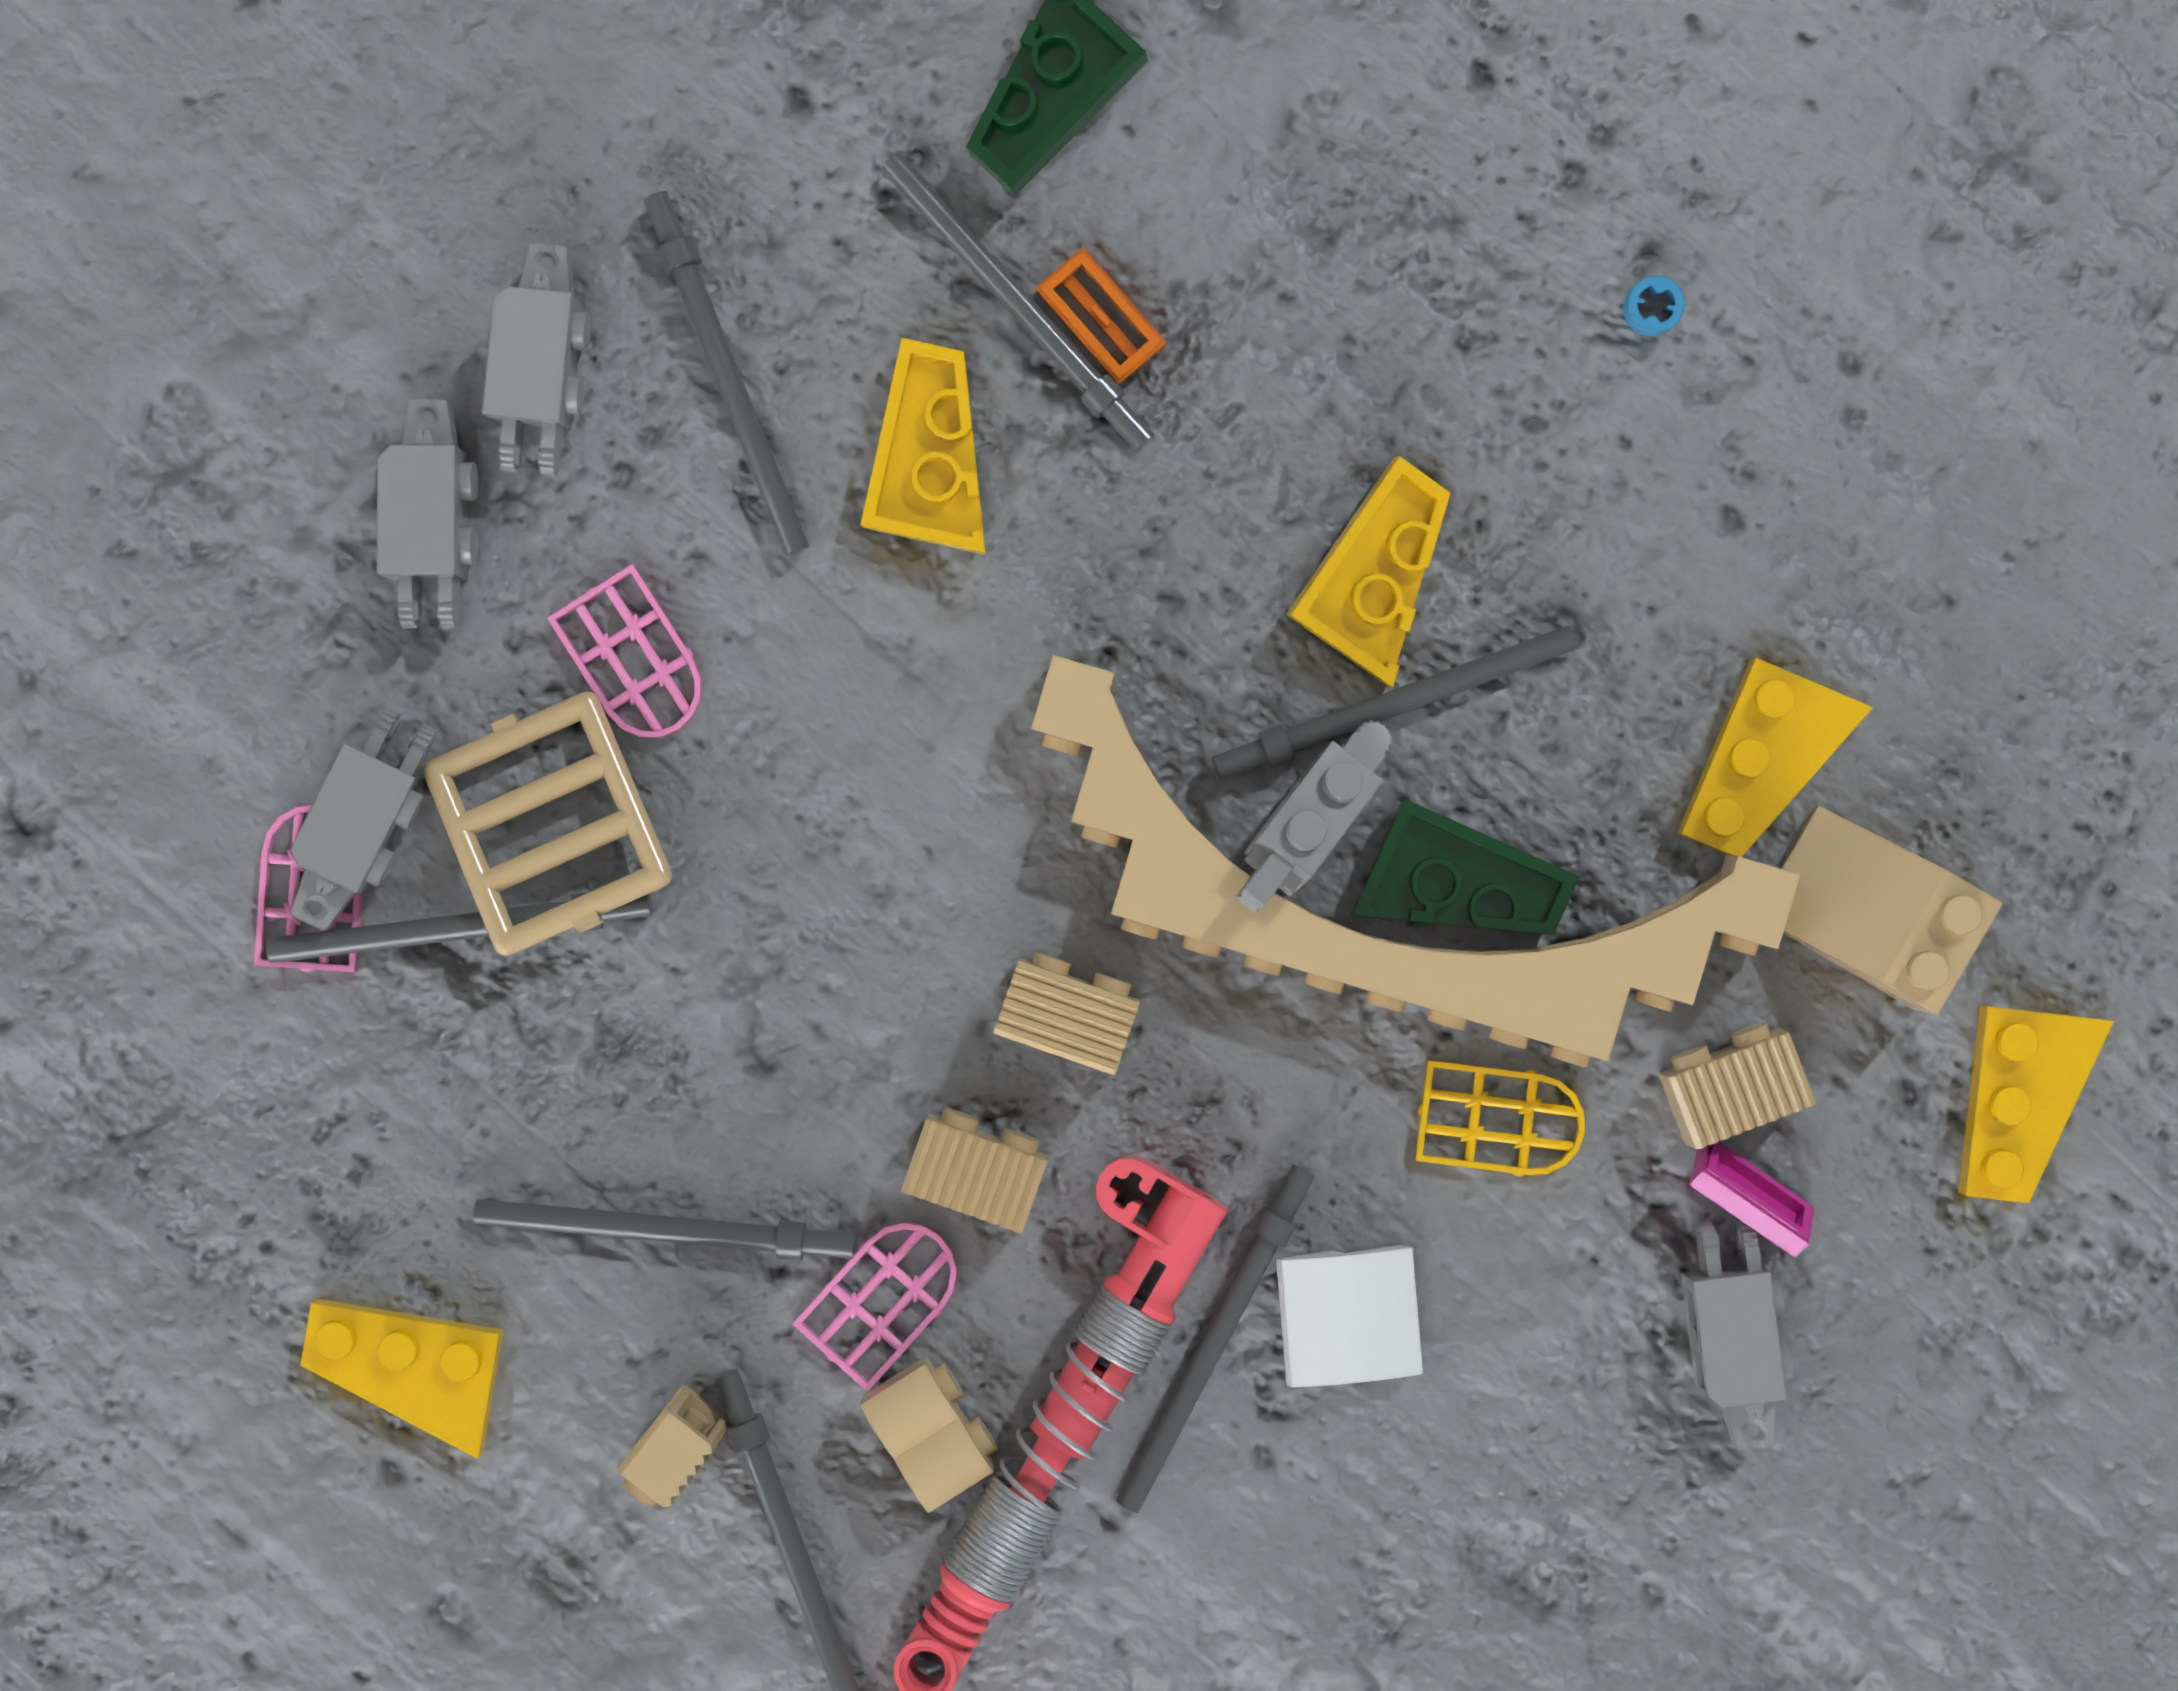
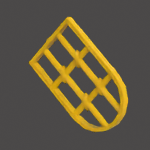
M1427 1059L1422 1102L1418 1108L1420 1117L1415 1161L1507 1172L1515 1176L1549 1174L1567 1165L1579 1151L1585 1134L1584 1110L1576 1094L1560 1080L1539 1074L1534 1070L1523 1072ZM1434 1067L1474 1072L1473 1093L1431 1089ZM1485 1074L1528 1079L1526 1101L1488 1096V1091L1483 1092ZM1538 1081L1557 1086L1569 1097L1573 1106L1541 1103L1542 1098L1536 1099ZM1430 1099L1466 1103V1108L1471 1107L1468 1128L1427 1123ZM1481 1105L1519 1110L1518 1114H1524L1522 1134L1485 1131L1484 1126H1479ZM1534 1112L1576 1117L1577 1131L1573 1142L1537 1137L1538 1133H1532ZM1425 1133L1460 1137L1461 1142H1466L1464 1159L1423 1154ZM1477 1140L1515 1144L1514 1149L1520 1148L1518 1166L1474 1161ZM1530 1146L1566 1151L1560 1159L1546 1166L1528 1167Z

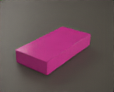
M1719 1141L1697 1150L1689 1185L1796 1258L1809 1244L1814 1206Z

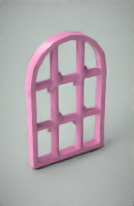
M631 564L597 587L589 588L584 595L547 618L594 694L599 698L604 712L621 729L639 737L662 738L680 731L695 716L702 700V678L693 658V652L685 646L634 564ZM631 574L653 607L652 611L639 619L637 614L632 616L614 585ZM604 591L627 625L611 637H609L607 632L603 635L584 605ZM574 610L577 611L598 644L581 656L558 622ZM658 618H660L682 653L680 657L667 664L665 659L660 660L641 630ZM630 637L632 642L636 639L656 671L639 683L636 678H633V680L630 678L612 647ZM600 655L602 660L607 658L626 691L608 701L585 665ZM686 664L689 665L694 678V698L690 706L670 674ZM659 682L660 687L665 685L684 715L675 725L665 729L661 727L641 695L643 691ZM627 701L632 706L635 703L652 731H641L626 724L614 710Z
M312 805L295 807L279 816L267 831L259 859L260 881L254 965L299 968L304 972H309L312 969L358 972L359 952L350 953L349 965L329 964V956L319 957V963L294 960L270 963L269 959H264L267 917L286 918V936L296 935L297 925H301V920L290 913L300 885V871L304 872L305 869L296 864L292 849H287L288 855L271 854L276 834L292 818H294L293 845L304 823V813L309 812ZM270 864L290 865L288 903L284 902V908L267 907ZM363 893L354 894L352 913L342 912L335 922L352 923L351 928L361 927Z
M904 1221L885 1226L859 1245L854 1258L845 1264L792 1324L825 1353L829 1361L835 1362L868 1392L928 1324L942 1314V1309L955 1289L957 1266L953 1250L940 1233L925 1224ZM903 1229L914 1231L894 1254L889 1252L886 1256L874 1245L876 1241L887 1233ZM926 1234L936 1240L943 1251L919 1278L915 1275L912 1280L897 1264ZM867 1252L882 1267L857 1294L854 1291L850 1296L837 1283ZM948 1261L950 1268L949 1285L938 1303L923 1290V1287ZM893 1275L908 1290L883 1318L881 1315H878L876 1320L861 1304L886 1277L889 1280ZM832 1292L846 1307L818 1336L803 1321L827 1294ZM919 1299L931 1312L901 1342L886 1328L911 1301L916 1303ZM857 1315L872 1330L844 1360L827 1342L849 1317L853 1320ZM883 1339L895 1351L873 1376L866 1380L852 1366L875 1340L879 1343Z

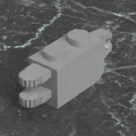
M529 243L519 286H507L493 298L482 414L495 423H502L499 448L501 471L517 472L523 455L524 426L542 427L538 450L541 475L557 476L561 460L564 430H571L572 414L580 415L583 409L585 382L583 376H577L576 374L579 350L587 351L589 347L591 317L589 312H583V304L574 295L572 252L567 247Z
M442 399L408 400L402 444L390 445L377 458V574L392 580H398L397 608L402 628H417L418 624H420L422 615L421 580H438L437 616L440 626L442 628H458L461 612V580H468V565H475L478 559L477 530L474 526H469V501H476L478 497V469L476 463L469 462V454L458 447L453 406L449 401Z
M390 707L385 708L363 750L353 745L343 744L291 847L296 864L305 870L290 914L325 931L332 927L355 893H365L370 883L377 887L382 884L396 856L395 852L387 848L399 826L406 830L410 828L425 798L424 795L416 792L422 781L417 775L434 743L437 730L426 725L422 726L414 734L408 747L409 750L400 768L381 759L389 741L394 737L400 724L401 713Z
M1370 720L1368 723L1364 722L1359 726L1354 734L1343 742L1342 746L1332 741L1310 763L1243 853L1246 855L1244 861L1256 870L1235 899L1254 914L1266 905L1278 888L1291 896L1315 874L1384 780L1376 775L1374 771L1386 756L1385 754L1390 750L1389 747L1393 744L1391 742L1393 736L1389 734L1390 729L1385 728L1386 724L1381 725L1379 721L1373 722Z
M1736 1219L1734 1237L1739 1265L1722 1267L1719 1251L1720 1241L1712 1222L1696 1224L1695 1234L1700 1270L1680 1272L1695 1385L1721 1406L1731 1443L1737 1450L1775 1446L1776 1401L1787 1400L1785 1380H1792L1793 1378L1791 1353L1785 1341L1779 1342L1776 1317L1784 1316L1785 1302L1781 1284L1778 1278L1771 1279V1272L1762 1267L1757 1231Z

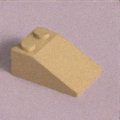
M1820 806L1814 807L1779 867L1780 869L1801 875L1783 932L1785 935L1910 1008L1938 1015L2003 904V902L1948 870Z

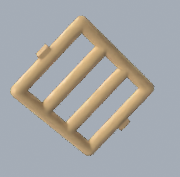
M585 691L521 720L515 714H511L491 723L494 732L433 758L423 767L424 778L493 947L502 956L513 955L575 927L576 931L582 933L604 923L601 917L602 914L663 888L672 879L669 863L600 700L593 692ZM581 721L594 752L593 755L466 811L453 777ZM605 778L618 809L617 812L489 868L476 834ZM629 835L642 869L513 926L500 895L501 891Z

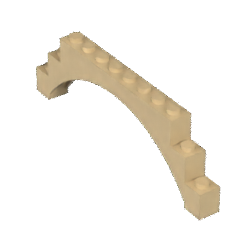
M1056 655L1052 656L1031 729L1044 733L1041 746L1078 756L1081 745L1092 748L1071 822L1084 825L1081 838L1118 848L1121 837L1133 840L1111 912L1112 915L1123 918L1121 930L1155 940L1158 938L1160 929L1183 935L1185 937L1182 948L1215 958L1219 957L1221 947L1246 954L1243 966L1271 975L1280 976L1283 965L1307 972L1304 984L1336 994H1341L1345 983L1368 990L1367 1003L1403 1013L1406 1002L1430 1009L1428 1021L1464 1031L1467 1020L1492 1027L1489 1035L1490 1039L1510 1046L1526 1049L1529 1038L1553 1045L1551 1057L1588 1068L1591 1057L1609 1061L1630 987L1637 989L1634 1001L1672 1012L1675 1000L1694 1005L1715 932L1721 933L1718 946L1756 956L1759 945L1779 949L1801 875L1731 855H1725L1722 869L1719 873L1678 900L1641 918L1582 939L1528 949L1467 951L1427 948L1382 939L1358 932L1315 915L1277 893H1274L1266 905L1254 914L1235 899L1251 876L1228 860L1187 820L1157 782L1133 742L1111 692L1116 674Z

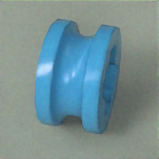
M1650 276L1640 280L1628 291L1623 302V314L1627 324L1635 332L1644 336H1658L1672 329L1680 321L1685 310V298L1681 288L1673 280L1664 276ZM1647 290L1653 297L1659 296L1662 293L1667 297L1670 305L1662 310L1663 313L1668 314L1664 322L1660 323L1654 315L1646 319L1640 315L1638 307L1645 303L1644 299L1639 298L1643 291Z

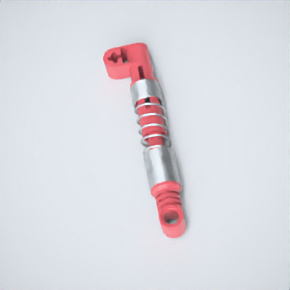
M1137 1154L1123 1155L1109 1163L1099 1175L1096 1184V1198L1101 1209L1110 1218L1140 1236L1118 1274L1106 1277L1103 1285H1100L1101 1290L1097 1291L1098 1295L1094 1296L1095 1301L1090 1302L1091 1307H1087L1088 1312L1084 1313L1085 1318H1081L1082 1323L1078 1324L1079 1329H1075V1334L1079 1341L1066 1344V1351L1069 1356L1067 1363L1062 1370L1058 1369L1049 1373L1050 1382L1053 1387L1047 1397L1033 1401V1410L1036 1416L1030 1427L1016 1430L1017 1441L1028 1457L1008 1455L1000 1459L1001 1471L991 1473L992 1478L988 1479L989 1484H985L986 1489L982 1490L983 1495H979L976 1506H973V1511L969 1512L970 1517L966 1518V1523H963L960 1533L956 1534L957 1539L953 1540L954 1544L950 1545L947 1556H944V1560L939 1567L942 1578L938 1585L940 1591L933 1593L930 1599L931 1604L927 1605L922 1612L923 1618L917 1621L897 1655L893 1669L894 1680L899 1691H951L973 1654L972 1648L978 1646L981 1640L980 1634L985 1633L989 1627L988 1620L993 1619L997 1612L1008 1609L1012 1601L1015 1600L1014 1596L1018 1595L1017 1590L1021 1589L1024 1579L1028 1578L1027 1574L1031 1572L1030 1568L1034 1567L1037 1557L1041 1556L1040 1551L1044 1550V1545H1047L1046 1540H1049V1535L1053 1534L1052 1529L1057 1528L1056 1523H1059V1518L1063 1517L1061 1508L1048 1496L1057 1479L1073 1489L1080 1488L1077 1481L1062 1473L1071 1456L1081 1460L1085 1458L1090 1460L1096 1459L1095 1454L1090 1451L1102 1429L1106 1431L1113 1430L1112 1426L1107 1423V1420L1119 1399L1123 1402H1129V1397L1123 1394L1134 1373H1146L1145 1368L1149 1367L1148 1362H1152V1357L1156 1356L1155 1351H1158V1346L1162 1345L1161 1340L1165 1339L1164 1335L1169 1334L1167 1329L1172 1328L1171 1324H1173L1176 1318L1173 1306L1229 1210L1227 1206L1211 1195L1148 1158ZM1132 1172L1137 1173L1142 1177L1139 1189L1147 1195L1151 1192L1158 1179L1170 1185L1148 1224L1136 1218L1145 1200L1134 1197L1128 1204L1122 1202L1118 1198L1121 1194V1187L1114 1183L1116 1176L1120 1179H1126ZM1157 1260L1166 1265V1268L1147 1301L1143 1302L1136 1298L1135 1295L1153 1263ZM1100 1356L1111 1362L1108 1368L1097 1362ZM1022 1433H1035L1039 1437L1032 1450L1024 1442ZM1017 1461L1024 1464L1018 1475L1013 1476L1006 1469L1005 1462ZM921 1651L936 1653L945 1665V1674L939 1677L924 1675L915 1663V1654Z

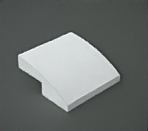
M1396 1245L1349 1253L1326 1251L1276 1259L1287 1386L1340 1385L1423 1374L1413 1247Z

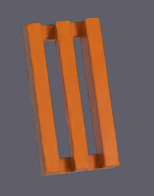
M1084 247L1080 248L1035 288L1037 295L1105 373L1109 374L1119 386L1126 382L1128 377L1136 370L1138 371L1155 353L1158 354L1166 347L1167 342ZM1080 267L1145 340L1146 343L1140 349L1133 345L1072 275ZM1062 284L1127 358L1124 363L1119 365L1055 292L1057 287Z

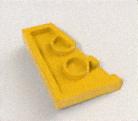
M901 338L860 525L865 529L986 555L965 353L961 350Z
M1401 456L1393 457L1286 615L1387 687H1393L1399 669L1397 662L1406 632H1410L1416 612L1414 605L1425 568H1429L1451 493Z
M1758 658L1750 659L1677 834L1725 855L1742 857L1873 707Z
M1980 1005L1958 1186L1959 1194L2003 1201L2030 1202L2114 1021Z
M316 1299L310 1304L300 1366L479 1459L484 1454L504 1329Z

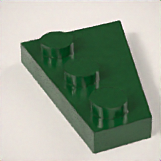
M1044 0L1035 20L1030 19L1020 39L1021 48L1006 77L1000 78L966 146L970 156L1014 197L1148 62L1146 51L1091 0Z
M1402 799L1350 915L1554 935L1580 876L1407 799Z

